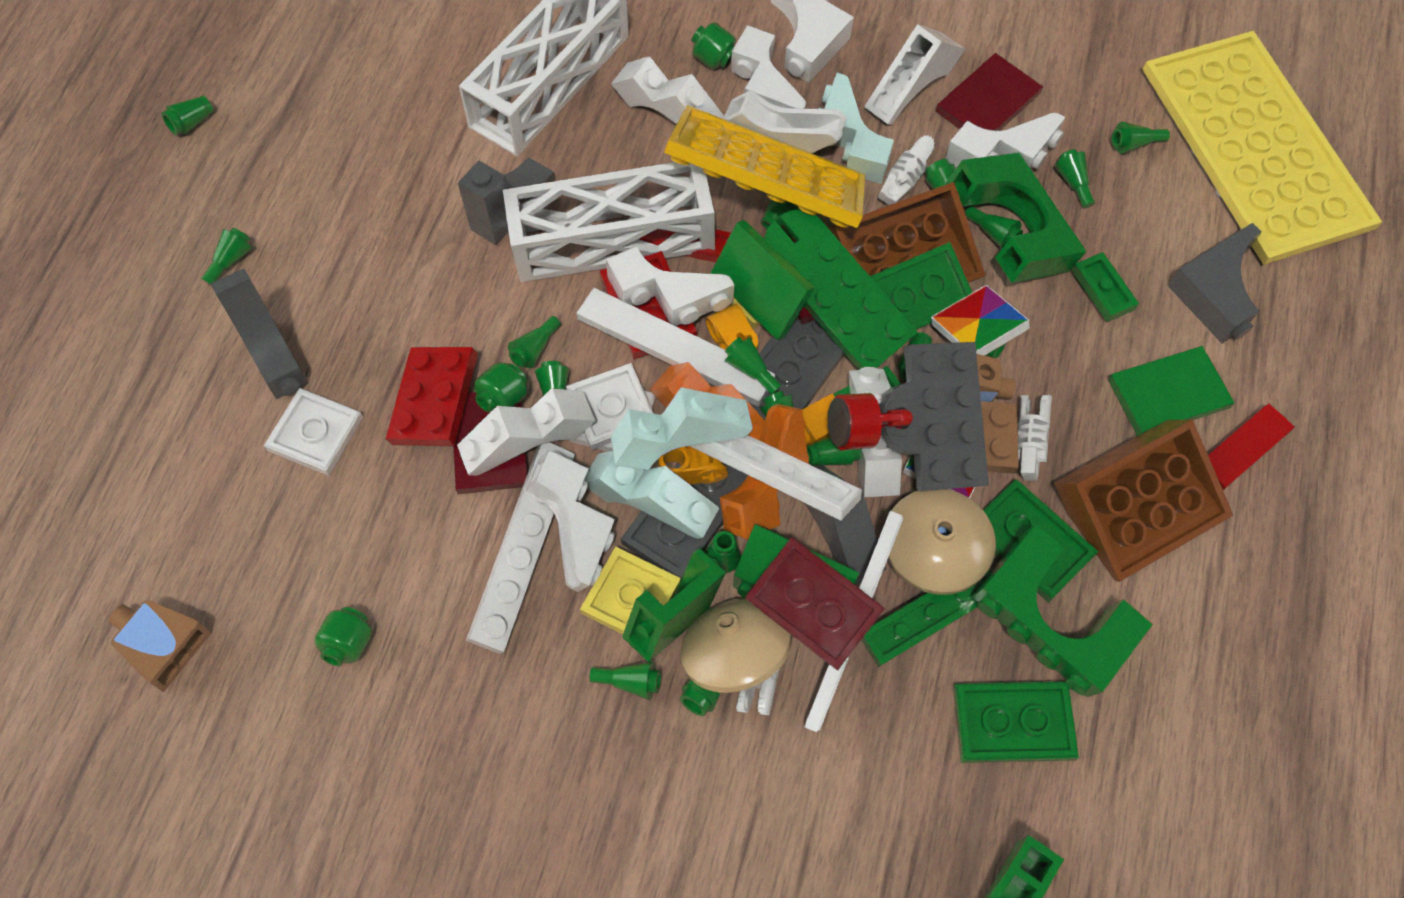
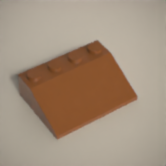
M954 182L864 214L858 228L850 225L847 228L838 225L829 227V230L869 276L951 242L968 282L986 276Z
M1193 419L1166 420L1054 482L1067 514L1086 541L1099 551L1096 555L1117 582L1122 581L1234 516Z

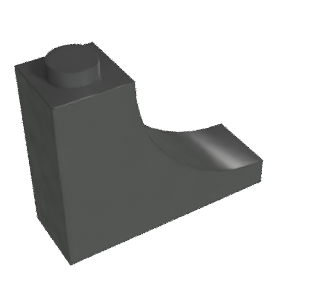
M529 157L519 167L505 175L478 160L458 182L471 231L497 245L509 232L503 190L554 182V172ZM533 197L519 199L520 205Z
M1251 223L1179 268L1168 285L1221 343H1224L1233 336L1236 339H1240L1253 328L1251 321L1259 312L1249 298L1241 276L1243 254L1251 248L1261 234V230L1254 223Z
M243 268L211 283L214 292L229 315L274 397L278 399L282 396L292 395L299 388L307 385L308 383L246 270Z
M824 465L813 466L838 479L843 480L841 477H839L834 472L826 468ZM861 494V500L841 521L804 503L818 524L835 562L859 572L855 585L862 583L878 542L864 494Z

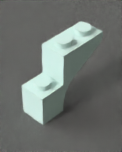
M837 73L833 85L827 84L822 101L826 103L824 109H836L847 116L842 130L843 135L835 145L845 148L842 160L847 161V168L865 174V180L882 184L894 140L882 137L865 126L861 119L849 78L844 74Z
M681 387L662 415L628 409L611 435L615 465L649 470L657 459L671 450L685 446L745 437L753 429L747 402L743 399Z
M613 450L599 453L584 481L588 482L587 488L607 503L617 502L633 506L697 539L704 537L719 510L717 505L668 467L662 466L644 470L615 465Z

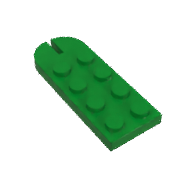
M791 210L783 213L777 221L774 220L770 224L763 238L815 287L804 307L858 370L864 367L877 368L918 333L816 215H810L801 210ZM787 234H789L793 238L795 243L790 239V237Z

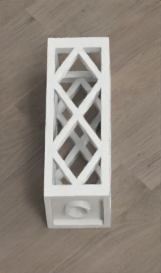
M542 0L459 85L468 127L518 157L629 37L627 0ZM564 6L550 32L553 9ZM542 29L541 37L537 38L539 32ZM527 33L523 43L515 45ZM600 33L604 34V37L599 44ZM592 41L590 60L580 63ZM569 43L557 56L558 46ZM535 51L524 63L529 52ZM549 53L548 65L545 68L547 54ZM515 57L499 86L502 62ZM569 61L567 67L561 69ZM537 66L536 75L524 79ZM577 76V77L574 79V81L569 85V83H570L572 77ZM558 83L552 93L553 84ZM544 91L541 112L531 115ZM521 94L512 104L509 103V97ZM494 110L499 111L497 126L486 120Z
M672 162L503 190L510 244L520 282L607 268L606 259L612 257L607 256L614 251L624 252L634 247H638L643 257L662 251L665 258L690 255L692 252L702 249L715 250V217L706 173L703 172V168L691 163L690 165H682ZM690 172V177L676 175L679 173ZM647 181L670 187L651 199L629 196ZM617 184L606 191L592 188L604 185ZM561 195L584 201L583 204L566 213L543 209ZM533 197L520 205L519 199ZM680 207H693V209L678 212L676 211ZM631 216L628 220L598 225L590 224L593 221ZM656 229L676 232L658 246L639 240V238ZM538 230L546 231L543 234L527 236V232ZM569 243L591 246L574 260L552 253ZM531 265L542 266V267L532 269V266H531Z

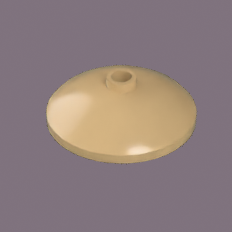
M949 489L916 491L904 497L892 509L893 512L903 515L902 518L904 519L889 554L888 561L894 571L909 585L931 594H955L974 586L989 570L996 550L994 529L981 507L967 496ZM938 528H947L950 532V535H942L938 531Z
M745 598L733 599L713 606L694 621L682 640L680 657L688 677L698 686L713 692H738L752 688L775 674L786 661L791 650L793 638L791 634Z

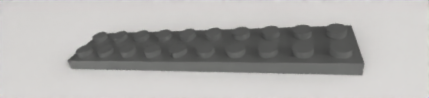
M798 317L785 338L776 340L772 336L759 353L767 367L766 370L774 373L775 379L782 385L776 392L783 391L785 396L792 394L794 408L804 409L810 404L845 355L816 320L801 324ZM767 392L764 398L770 396L771 394ZM764 400L761 402L759 407L749 402V404L765 420L766 416L759 409L765 406ZM722 462L728 471V476L725 479L711 484H691L693 488L719 507L703 538L691 537L641 511L622 536L621 544L651 564L682 580L692 553L698 548L704 551L723 525L720 497L737 489L748 475ZM677 463L674 468H679L681 465Z

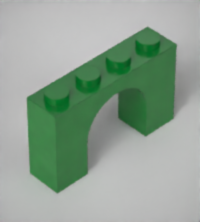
M1020 153L964 159L947 180V184L955 183L962 207L984 203L1000 204L1014 211L1027 225L1030 233L1012 236L995 257L1011 283L1068 273L1075 263L1087 252Z
M1035 524L1021 534L971 597L978 602L979 609L985 615L999 620L1007 627L1008 634L1015 641L1030 647L1037 654L1036 657L1040 663L1061 674L1066 679V684L1075 693L1085 695L1086 697L1102 693L1153 624L1123 599L1108 606L1082 639L1064 637L1052 630L1039 612L1037 589L1042 577L1065 548Z

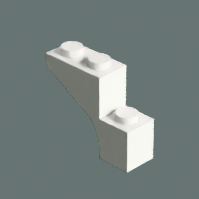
M747 25L732 50L731 61L732 73L742 78L750 79L745 87V93L752 89L761 98L776 106L805 109V99L771 63L774 55L775 35Z
M650 56L628 62L611 83L629 107L645 106L655 109L676 124L687 105L722 119L724 118L722 112L692 74L668 80Z
M751 89L731 100L723 119L813 154L824 147L835 145L841 139L847 116L836 109L779 107L764 100Z
M1051 113L1003 131L983 129L967 121L950 141L945 159H948L950 164H954L957 168L964 159L1020 153L1031 170L1033 167L1038 170L1048 155L1046 152L1048 148L1055 149L1063 137L1064 132L1060 129L1065 117L1058 113Z
M638 247L606 259L608 279L621 301L630 305H641L655 296L669 323L674 326L690 324L696 321L699 316L711 311H721L733 303L734 283L727 275L663 271L651 265L642 256Z
M864 367L860 370L849 371L850 394L871 393L880 405L883 399L881 395L891 389L884 369ZM882 436L876 447L861 449V457L858 460V480L864 497L900 495L902 457L899 453L886 447L888 444Z
M552 388L531 408L497 406L457 446L468 475H480L538 445L557 440H575L595 422V418L583 391Z
M548 450L538 460L526 491L543 500L555 514L559 528L565 582L570 589L579 592L590 585L593 586L601 573L602 565L598 563L602 552L605 553L613 541L614 533L611 532L615 519L579 503L588 486V482L584 481L588 468Z

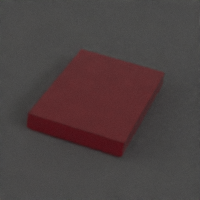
M995 52L937 104L935 111L959 129L969 121L983 129L1000 131L1041 94L1043 86Z
M468 392L456 443L453 446L455 489L457 495L523 487L528 474L526 452L483 474L468 475L457 445L491 413L480 408L475 400L477 396L475 392ZM520 401L515 407L522 408V401Z
M793 537L790 538L745 597L748 602L837 671L885 610L877 601Z

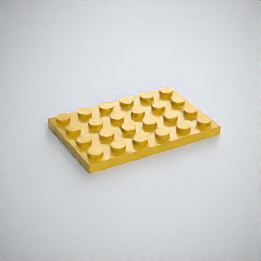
M687 105L667 142L664 153L670 155V158L676 163L682 165H690L691 163L703 168V172L712 177L721 178L724 176L735 180L737 186L746 190H754L755 188L767 193L766 195L776 202L785 203L788 201L799 205L798 208L801 211L810 215H817L819 213L827 216L831 222L840 227L847 228L850 225L858 228L863 217L865 174Z

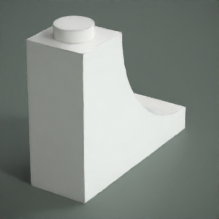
M771 0V3L787 16L795 33L792 41L786 47L784 69L788 70L793 76L809 83L850 39L854 17L825 0Z
M917 24L864 107L885 123L892 125L907 104L925 86L941 76L949 75L965 51V48L943 32Z

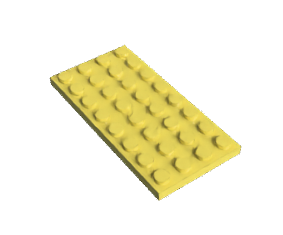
M1254 31L1146 61L1142 69L1241 230L1251 223H1254L1261 230V234L1252 247L1263 265L1375 230L1382 223Z

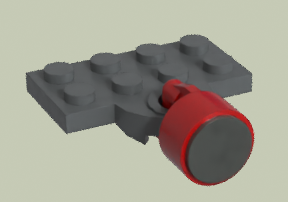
M975 342L907 345L904 347L907 383L894 386L881 395L883 399L880 405L871 393L839 394L832 400L828 411V429L831 440L838 449L874 448L882 436L888 444L887 448L899 454L914 455L917 491L989 486Z

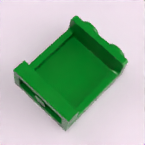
M698 548L691 555L678 587L679 593L664 606L647 590L636 598L622 638L647 662H651L684 633L700 615L710 609L726 572L713 557L707 556Z

